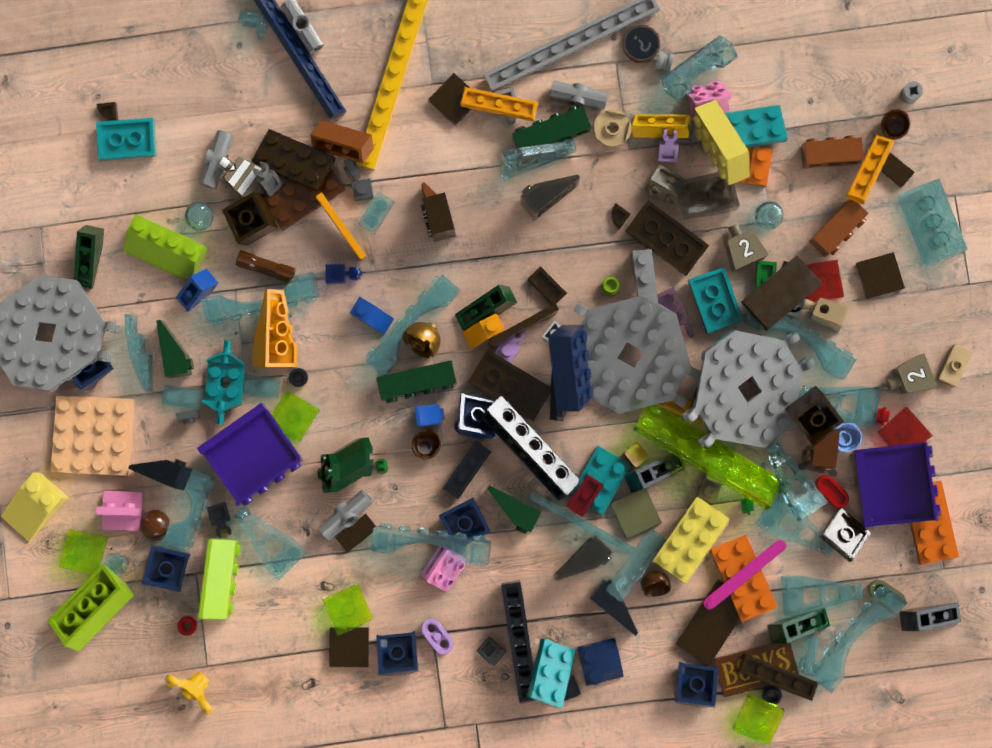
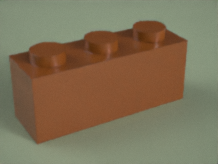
M323 120L319 122L310 134L313 148L360 163H364L374 149L372 134Z
M855 135L845 136L844 139L828 137L822 141H818L817 138L806 140L801 146L803 169L860 164L864 160L862 137L855 138Z
M848 200L809 242L824 257L829 254L833 256L841 248L839 244L843 240L846 242L854 234L851 231L855 227L859 229L867 221L865 217L869 213L859 203Z

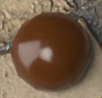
M892 109L885 113L881 120L883 134L892 140L901 139L906 136L911 124L908 114L900 109Z
M431 429L418 432L412 439L411 449L416 457L423 460L434 458L441 449V438L437 432Z
M160 510L149 511L141 519V532L147 539L152 541L161 540L170 530V520Z
M659 571L649 572L641 580V589L647 597L665 595L671 591L670 579L665 573Z

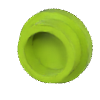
M606 277L601 283V289L606 295H615L620 289V282L615 277Z

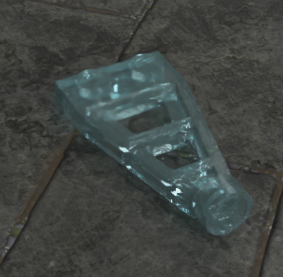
M568 138L561 143L524 147L515 150L510 149L502 153L501 175L503 180L521 175L568 154L575 153V142L573 138ZM535 155V160L522 164L523 157Z
M803 385L800 397L812 389V387ZM865 386L819 387L823 394H837L836 405L833 407L842 419L856 425L874 428L881 390ZM855 395L858 397L854 413L842 408L841 404L844 396Z
M779 441L765 449L769 455L768 457L786 503L797 521L804 519L828 503L827 499L818 491L814 481L786 454ZM783 463L787 464L794 473L788 479L784 476L781 469ZM793 480L800 481L805 486L806 493L796 497L792 491L791 482Z
M778 492L773 494L755 525L771 535L820 551V553L827 557L834 550L828 543H825L822 547V544L825 542L820 537L822 532L794 502ZM786 513H791L798 521V526L793 532L781 529L779 525ZM803 526H807L814 532L815 536L812 541L808 542L798 536Z
M246 506L234 515L265 568L278 581L307 554L293 538L251 513ZM255 525H261L268 531V535L261 541L252 533V528ZM270 538H275L284 545L283 550L275 557H271L265 549V543Z
M802 575L781 576L785 616L819 611L853 599H863L864 597L862 584H846ZM805 586L817 587L820 593L819 600L809 604L805 603L803 588ZM825 587H837L839 589V597L826 600Z

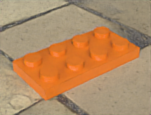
M942 481L933 482V485H937L938 496L935 497V502L940 505L941 516H937L938 521L910 523L920 565L959 557Z
M747 535L710 550L724 583L756 558ZM762 569L730 594L741 622L778 608Z

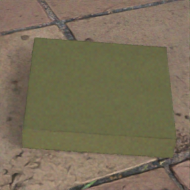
M646 488L610 503L626 539L662 523Z

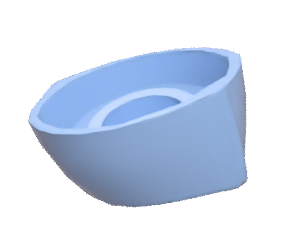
M843 423L836 427V429H840L838 453L851 452L859 447L862 435L854 423Z

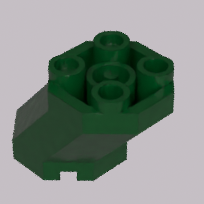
M369 437L355 439L332 454L321 455V468L318 469L317 475L318 479L322 480L323 493L339 492L358 479L371 476L374 460L370 459L369 456L370 453H373Z

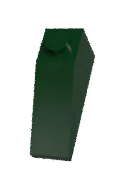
M85 225L77 231L74 280H77L82 287L92 289L94 286L103 248V228Z
M497 285L457 312L455 316L462 330L465 331L481 320L496 313L497 315L503 313L518 302L510 286Z
M156 320L165 377L176 378L192 375V370L194 369L192 358L189 357L167 324L162 320Z
M489 486V492L512 523L517 525L515 529L524 534L527 531L531 533L541 511Z
M822 607L768 624L767 627L772 644H784L830 627L826 609Z

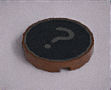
M647 25L632 27L623 38L625 55L636 63L651 61L656 57L660 49V39L657 32Z

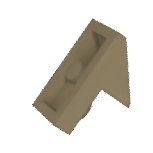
M709 461L696 497L715 504L721 486L725 484L727 467Z

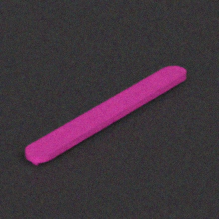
M777 540L708 596L704 600L705 608L713 609L783 552L786 549V543L783 540Z

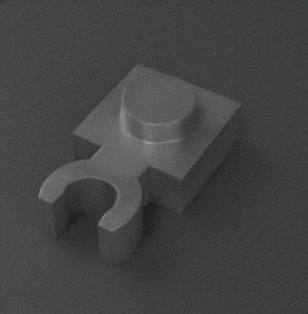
M261 161L262 170L259 171L253 168V172L261 177L257 182L264 193L271 197L284 184L276 172L272 169L269 170L268 164Z

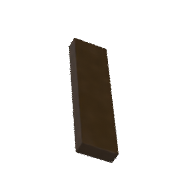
M553 304L494 336L488 342L490 349H494L554 316L559 311L558 306Z
M745 653L737 671L810 701L813 700L819 684L817 681Z

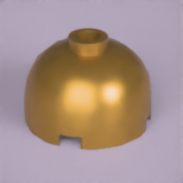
M413 323L402 334L404 343L414 347L412 351L423 358H433L440 348L441 337L437 327L432 323Z

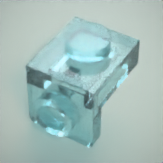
M252 11L239 13L241 25L256 28V35L259 39H263V34L267 32V22H265L263 16Z

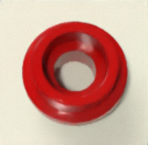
M886 407L878 408L876 423L881 424V426H884V422H889L890 411H886Z
M191 616L182 617L177 624L178 631L184 636L192 635L197 629L196 620ZM186 622L191 624L190 629L185 628Z

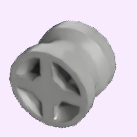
M659 51L655 69H664L665 72L669 73L674 54L670 53L668 55L664 54L663 51Z
M909 82L901 90L900 98L906 104H913L922 96L923 88L918 82Z

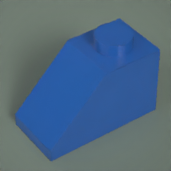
M204 269L189 277L176 296V299L188 312L209 296L218 285V282L208 269Z
M360 296L350 311L353 317L385 335L394 320L393 317Z
M438 404L414 407L419 428L441 425L442 420H445L444 409H440Z

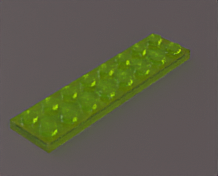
M656 404L644 408L633 429L634 431L767 511L772 506L782 481L781 478L717 440H714V443L708 448L705 445L702 447L697 440L704 436L705 433Z

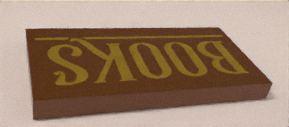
M770 643L714 658L715 667H718V678L724 698L771 686L737 672L744 653L799 674L791 643Z

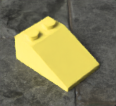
M32 473L19 488L1 517L30 542L69 498L42 473Z

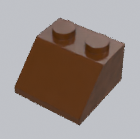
M834 429L812 445L810 443L806 446L801 460L804 462L803 466L836 469L840 429Z

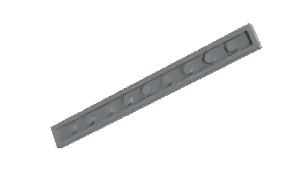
M635 0L483 74L491 92L497 91L659 12L660 8L655 0Z

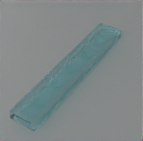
M531 492L530 500L630 554L634 552L635 547Z

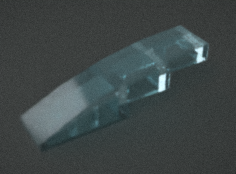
M124 314L128 350L135 373L143 390L153 392L152 354L145 352V335L137 333V316Z
M650 528L615 575L606 591L622 602L667 540Z

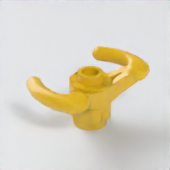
M201 672L193 673L189 680L177 679L173 675L165 677V683L169 688H173L176 685L180 686L183 691L182 695L187 700H198L199 706L202 708V714L210 715L212 713V707L206 702L204 691L210 682Z

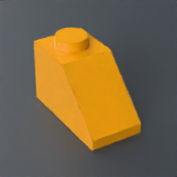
M496 313L479 321L462 333L470 349H473L488 342L494 336L505 331Z

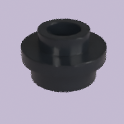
M295 368L289 374V381L295 387H302L308 381V374L302 368ZM296 375H302L301 381H296Z
M771 685L764 688L762 698L766 704L776 705L781 701L782 693L779 688ZM770 692L775 693L774 697H769L768 694Z

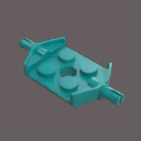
M224 340L222 353L206 359L208 370L205 398L201 402L216 411L215 424L224 425V413L227 414V411L242 405L246 363L231 352V340ZM225 378L230 380V385L227 388L222 386V380Z

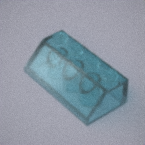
M940 178L897 196L925 266L968 250Z

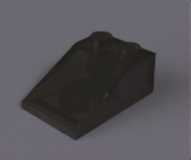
M718 172L674 182L683 220L719 215L735 211L740 206L735 184L728 186L725 179L722 180Z
M577 174L540 182L532 187L528 185L521 192L520 204L535 221L578 187L580 176Z
M592 535L562 565L553 577L558 581L599 567L601 564L605 566L612 558L610 556L612 551L596 535Z

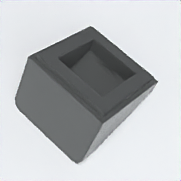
M489 636L477 649V652L489 664L495 666L505 655L506 650Z

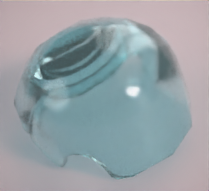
M771 200L762 201L755 208L754 219L761 228L767 230L775 229L783 221V209L777 202Z
M197 201L191 203L184 213L187 225L195 230L207 229L214 220L212 208L204 202Z

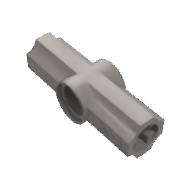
M296 0L284 1L280 7L309 53L319 52L324 47V44ZM302 23L307 24L303 29L298 28Z
M554 80L550 92V98L567 101L573 106H589L605 110L608 93L589 89L584 84L574 83L571 85Z
M217 130L212 147L205 156V168L200 180L201 185L210 189L217 188L222 170L224 171L218 163L224 156L229 159L228 152L234 137L232 134Z
M364 490L359 491L348 502H342L334 509V514L319 526V531L326 539L331 540L342 529L349 528L357 522V516L373 504L372 498Z

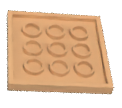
M56 395L51 472L129 476L130 469L128 467L131 459L135 399Z

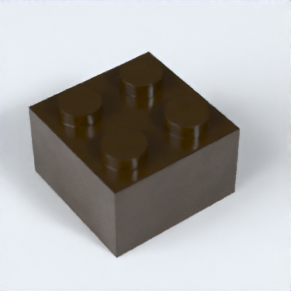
M252 192L222 209L238 244L248 246L278 229L262 194Z
M445 192L423 198L424 204L420 206L424 220L428 219L429 221L425 223L429 238L433 237L434 242L455 237V228Z
M814 386L785 408V411L812 445L844 422L817 386Z

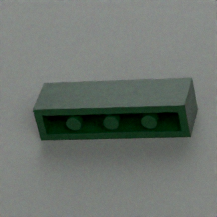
M578 106L569 108L566 113H555L548 120H537L532 123V126L527 128L522 126L515 129V132L512 133V139L520 158L586 134L590 132L591 125L584 107L578 108Z
M452 360L376 377L381 400H386V403L396 402L398 397L405 396V399L414 398L416 393L423 392L424 395L432 394L438 388H442L443 391L453 389V385L457 384Z

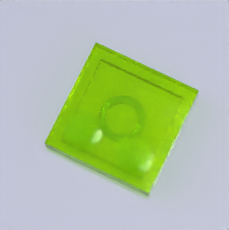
M286 390L272 416L286 435L301 442L320 409Z
M70 528L67 533L59 567L93 574L102 564L108 537Z
M358 583L323 599V603L338 636L374 620Z
M747 694L732 729L734 732L770 746L785 710L782 707Z

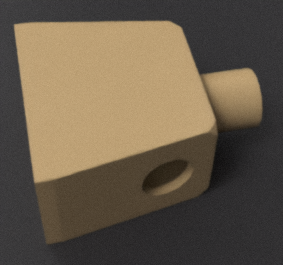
M819 298L818 303L806 299L802 310L812 313V321L836 332L840 331L850 309L824 298Z

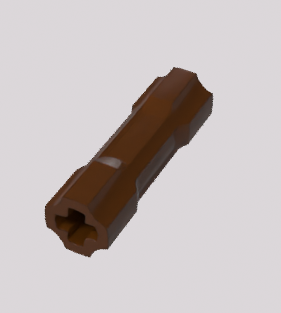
M240 250L236 259L238 267L250 271L253 270L289 284L292 283L296 271L294 267L282 263L279 264Z

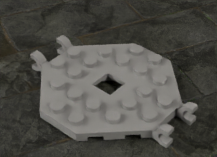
M40 275L0 303V366L15 387L53 392L63 382L69 381L81 373V370L89 364L92 365L97 361L112 363L113 355L107 351L100 350L105 331L119 333L120 326L116 325L115 322H105L77 280ZM42 323L56 325L52 343L36 340L38 327Z
M644 295L592 309L577 303L573 311L585 316L581 325H584V331L587 332L586 350L589 351L588 368L591 369L590 387L593 388V400L618 414L671 400L684 408L687 398L676 392L687 374L697 380L700 370L692 367L690 364L677 313ZM627 342L644 351L635 367L618 359Z
M731 330L702 352L701 371L698 373L696 384V399L693 401L692 408L681 414L685 421L693 422L699 417L708 433L697 440L702 447L705 445L708 448L714 443L715 439L765 448L794 425V421L785 411V408L798 399L803 372L816 365L812 358L808 360L803 358L797 363L789 350V345L800 340L797 333H788L780 340ZM752 377L758 387V394L749 401H746L738 387Z

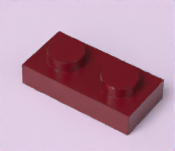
M587 474L566 507L583 517L604 485Z

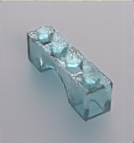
M719 35L660 78L666 94L679 101L693 91L692 83L699 74L712 68H724L735 60L738 56L733 43Z
M192 469L184 489L191 499L190 513L182 522L169 524L162 542L163 544L184 551L193 547L196 540L194 536L195 531L200 528L202 518H200L202 511L206 510L209 503L207 497L209 492L212 493L215 487L214 476Z

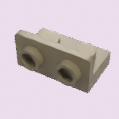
M659 164L645 190L674 208H678L692 183Z

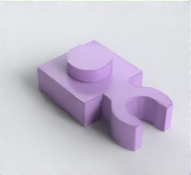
M664 129V141H659L658 162H677L679 142H675L677 140V130H674L672 136H667V129Z
M522 333L521 337H514L499 345L495 354L512 363L521 348L516 344L524 339L525 334Z

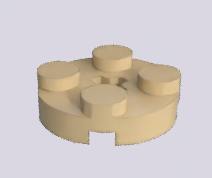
M609 109L599 115L594 123L596 141L608 148L623 146L629 139L632 131V124L626 117L627 115L617 109ZM614 124L615 128L618 129V131L610 133V130H608L607 127H611V125Z

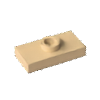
M954 344L938 376V380L957 387L973 352Z

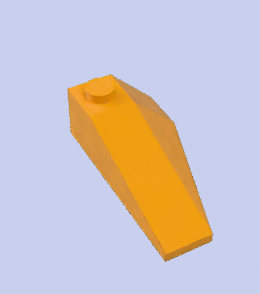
M265 289L252 346V366L297 367L298 348L296 341L293 340L291 332L293 327L292 324H289L287 316L289 311L284 290Z

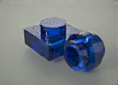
M325 264L327 285L346 284V276H349V280H361L362 271L360 267H350L349 271H346L345 264Z

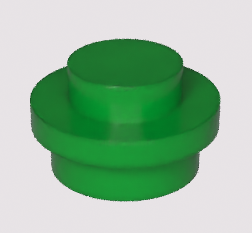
M749 496L741 498L742 514L751 515V511H754L753 499L750 500Z

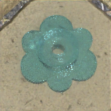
M119 552L114 553V555L108 554L105 565L117 574L119 571L126 569L127 558L121 556Z

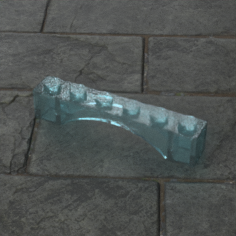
M313 272L294 276L289 284L282 289L284 290L288 307L297 306L298 302L305 301V303L314 302L317 297H321L316 275ZM221 295L201 299L205 320L207 323L212 324V326L221 325L224 323V320L231 319V321L241 320L242 316L248 314L250 317L260 315L263 301L240 302L227 299Z
M443 274L440 278L436 276L430 283L432 287L427 292L424 290L417 299L419 301L415 306L410 305L405 311L406 316L402 320L398 319L393 324L391 333H386L379 342L381 344L377 348L373 347L368 352L366 361L383 376L387 375L398 362V351L402 341V334L428 311L448 306L460 293V289Z
M748 311L743 322L758 331L765 330ZM787 314L769 329L792 334L797 333L800 339L807 343L816 353L824 371L839 380L847 377L857 360L853 357L852 352L846 349H839L836 347L837 344L830 339L824 340L819 337L820 334L817 331L806 329L803 327L804 324L796 319L791 320L786 317Z
M380 523L379 526L373 528L371 551L390 554L408 544L430 543L451 551L464 564L485 567L489 564L491 540H485L486 537L484 536L469 538L464 533L448 535L447 531L437 530L436 533L429 532L427 528L411 530L410 526L400 525L399 528L392 527L390 523Z
M880 586L874 592L875 597L862 606V612L858 617L855 616L848 624L849 628L837 636V642L833 647H828L823 654L822 660L820 662L817 661L811 667L812 672L810 675L830 693L844 679L846 657L857 637L872 625L883 620L895 618L907 604L903 598L888 586Z

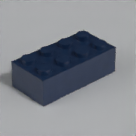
M561 325L548 336L557 411L579 412L593 397V388L590 387L591 369L588 368L589 351L586 350L587 332L584 331V325Z

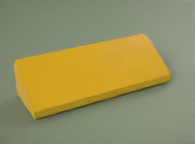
M634 114L632 123L633 137L663 138V130L667 129V136H672L674 130H677V138H689L691 115Z

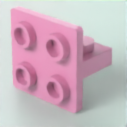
M714 81L705 86L695 85L691 89L686 90V95L690 100L692 118L695 117L696 107L713 100L718 102L723 112L730 111L729 100L732 99V94L722 82Z
M104 491L103 506L97 507L96 512L97 515H102L101 529L140 531L143 493Z
M441 542L420 575L425 578L426 582L448 592L454 585L460 572L464 569L468 559Z

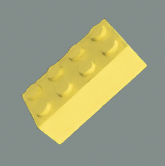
M713 100L696 107L695 117H693L696 126L694 130L697 140L702 141L705 153L710 154V160L713 166H717L721 179H725L729 186L750 177L749 151L718 102Z
M696 497L653 562L687 585L730 522V518L699 497Z

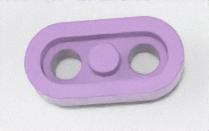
M427 619L422 625L423 635L439 654L449 653L453 648V639L437 619ZM431 624L436 628L433 632L428 629V626ZM442 640L447 641L446 647L440 645Z

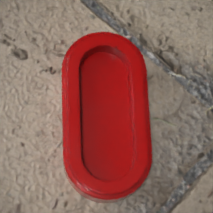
M822 475L816 479L815 489L832 507L844 508L849 503L848 493L831 476Z

